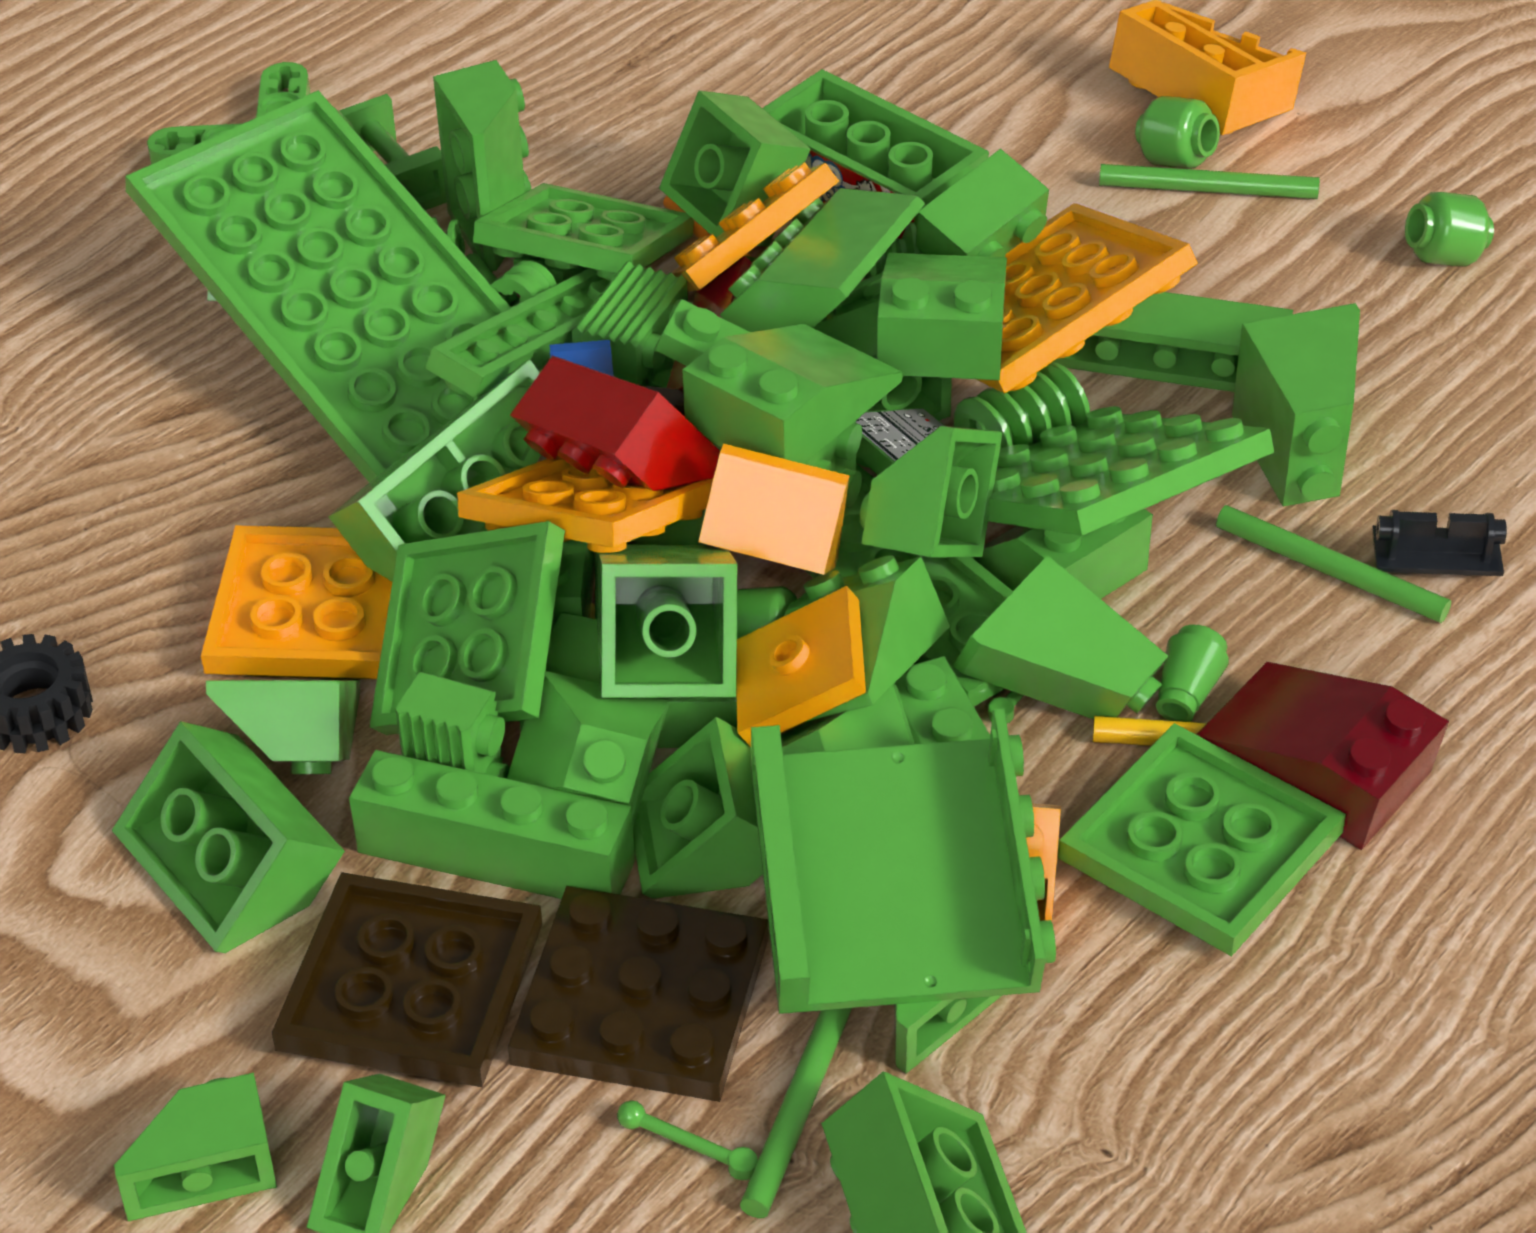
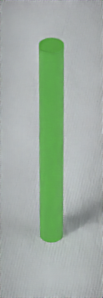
M1101 164L1099 186L1318 199L1320 177Z
M1225 505L1218 515L1216 527L1434 621L1442 623L1449 613L1452 601L1448 598L1231 506Z
M852 1008L821 1010L740 1202L741 1209L751 1217L765 1218L769 1214Z

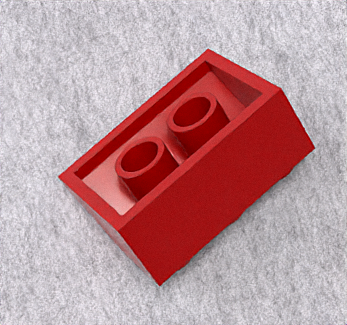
M553 355L510 414L516 422L528 431L523 440L533 450L552 461L559 454L568 464L585 474H589L592 468H594L605 479L621 488H625L627 483L631 482L649 490L657 491L712 479L715 475L720 450L659 392Z

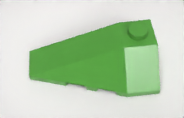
M531 360L520 365L328 516L368 568L393 582L399 544L488 531L485 528V522L458 517L457 492L535 464L540 458L541 454L533 450L523 440L528 431L510 416L540 373Z

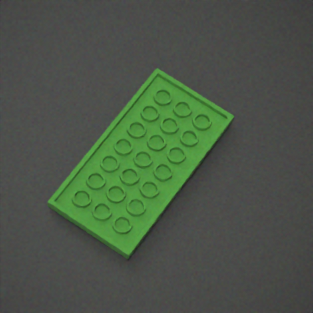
M319 90L125 176L126 193L369 483L480 397L474 398L471 395H463L451 390L445 384L444 379L425 369L432 347L511 307L490 286L491 284ZM550 358L535 365L539 372L542 371Z

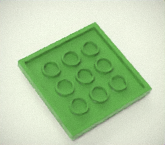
M1115 406L1096 409L1086 414L1087 423H1082L1078 426L1064 425L1053 427L1041 432V441L1030 446L1019 444L1000 449L993 495L989 498L988 521L1083 536L1274 453L1270 428L1243 426L1242 420L1239 418L1222 419L1211 423L1201 422V417L1197 414L1161 418L1160 411L1157 410L1122 414L1121 408Z

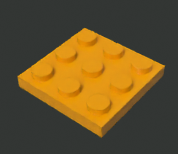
M804 162L792 169H787L763 188L768 196L766 200L762 202L760 198H757L754 201H749L747 204L743 203L723 218L718 224L724 232L717 238L713 233L708 237L707 235L703 238L700 237L678 253L674 259L679 267L672 273L676 278L682 275L687 280L688 292L702 289L836 185L839 180L826 163L809 168Z
M558 455L554 461L545 459L457 492L458 517L485 522L487 530L550 521L565 530L564 542L569 540L585 542L590 551L614 553L626 549L627 542L638 537L655 536L664 533L665 526L679 520L700 518L703 515V510L707 508L714 478L657 491L649 490L631 482H628L625 488H621L605 479L594 468H592L589 474H585L568 464Z
M235 525L201 652L204 674L377 679L392 581L368 568L337 528Z

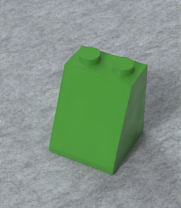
M1356 303L1242 323L1232 417L1241 419L1243 426L1270 428L1274 453L1258 459L1257 462L1283 507L1340 496L1355 393L1360 309Z
M627 545L626 549L619 552H596V614L601 697H736L737 562L729 550L711 545Z

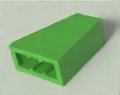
M1047 555L970 636L953 666L967 676L1094 720V716L1119 717L1127 707L1138 714L1162 686L1153 676L1167 659L1168 655Z

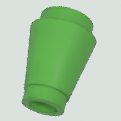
M1193 624L1182 627L1178 634L1169 638L1166 647L1168 657L1164 661L1161 678L1162 686L1159 689V698L1156 703L1158 713L1165 719L1181 722L1192 721L1195 712L1198 711L1228 667L1229 658L1226 653L1228 646L1225 639L1218 632L1206 626Z

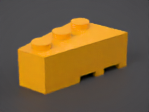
M1152 0L1120 11L1109 68L1127 78L1131 85L1146 89L1157 97L1170 96L1204 101L1211 109L1212 114L1218 119L1221 135L1233 133L1238 129L1293 110L1306 52L1290 48L1287 55H1282L1259 46L1261 37L1245 31L1240 40L1213 30L1215 20L1159 0Z

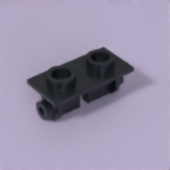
M1390 510L1389 516L1378 515L1376 525L1372 526L1376 568L1384 572L1466 576H1503L1504 574L1500 544H1505L1507 524L1505 519H1495L1493 513H1449L1447 528L1437 527V513Z

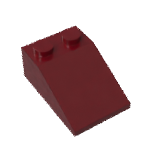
M1266 662L1196 735L1345 813L1344 830L1339 837L1362 850L1431 773L1449 721L1392 686Z

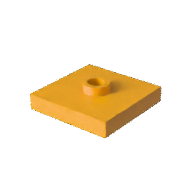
M848 586L737 639V733L750 747L751 727L780 725V733L866 693L859 599Z

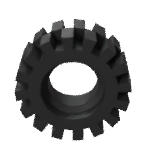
M34 634L22 635L23 644L14 646L11 638L0 641L2 647L0 652V749L4 751L12 742L15 753H26L28 744L33 743L36 744L37 752L49 750L47 740L55 738L59 745H62L70 740L67 729L79 733L85 727L83 717L90 718L93 710L91 705L93 699L80 652L74 653L73 645L66 640L57 645L55 636L45 634L42 642L36 643ZM37 688L47 689L44 692L32 697L13 698L17 694L27 690Z

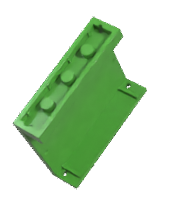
M1004 708L993 710L990 739L783 754L780 725L751 727V773L779 1014L1040 992L1045 963H1054L1056 960L1055 934L1052 921H1040L1037 900H1043L1045 897L1044 869L1040 856L1029 857L1026 838L1034 836L1033 805L1029 794L1019 795L1016 777L1023 776L1024 772L1023 747L1020 735H1009Z

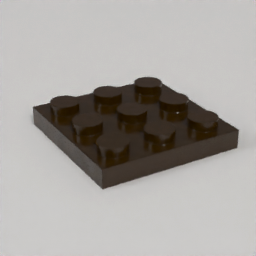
M341 872L271 1032L275 1051L483 1087L543 924L541 905Z
M566 886L508 1045L510 1065L720 1102L768 943V919Z

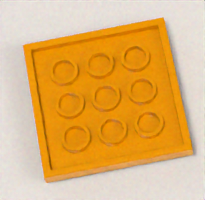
M1073 203L1049 219L1041 233L1029 243H1019L1005 255L1007 257L1000 380H976L1004 394L1008 391H1016L1026 387L1034 381L1037 372L1056 359L1075 354L1084 346L1085 340L1100 329L1124 321L1132 314L1133 307L1149 296L1163 293L1177 285L1181 279L1180 276L1198 264L1190 244Z

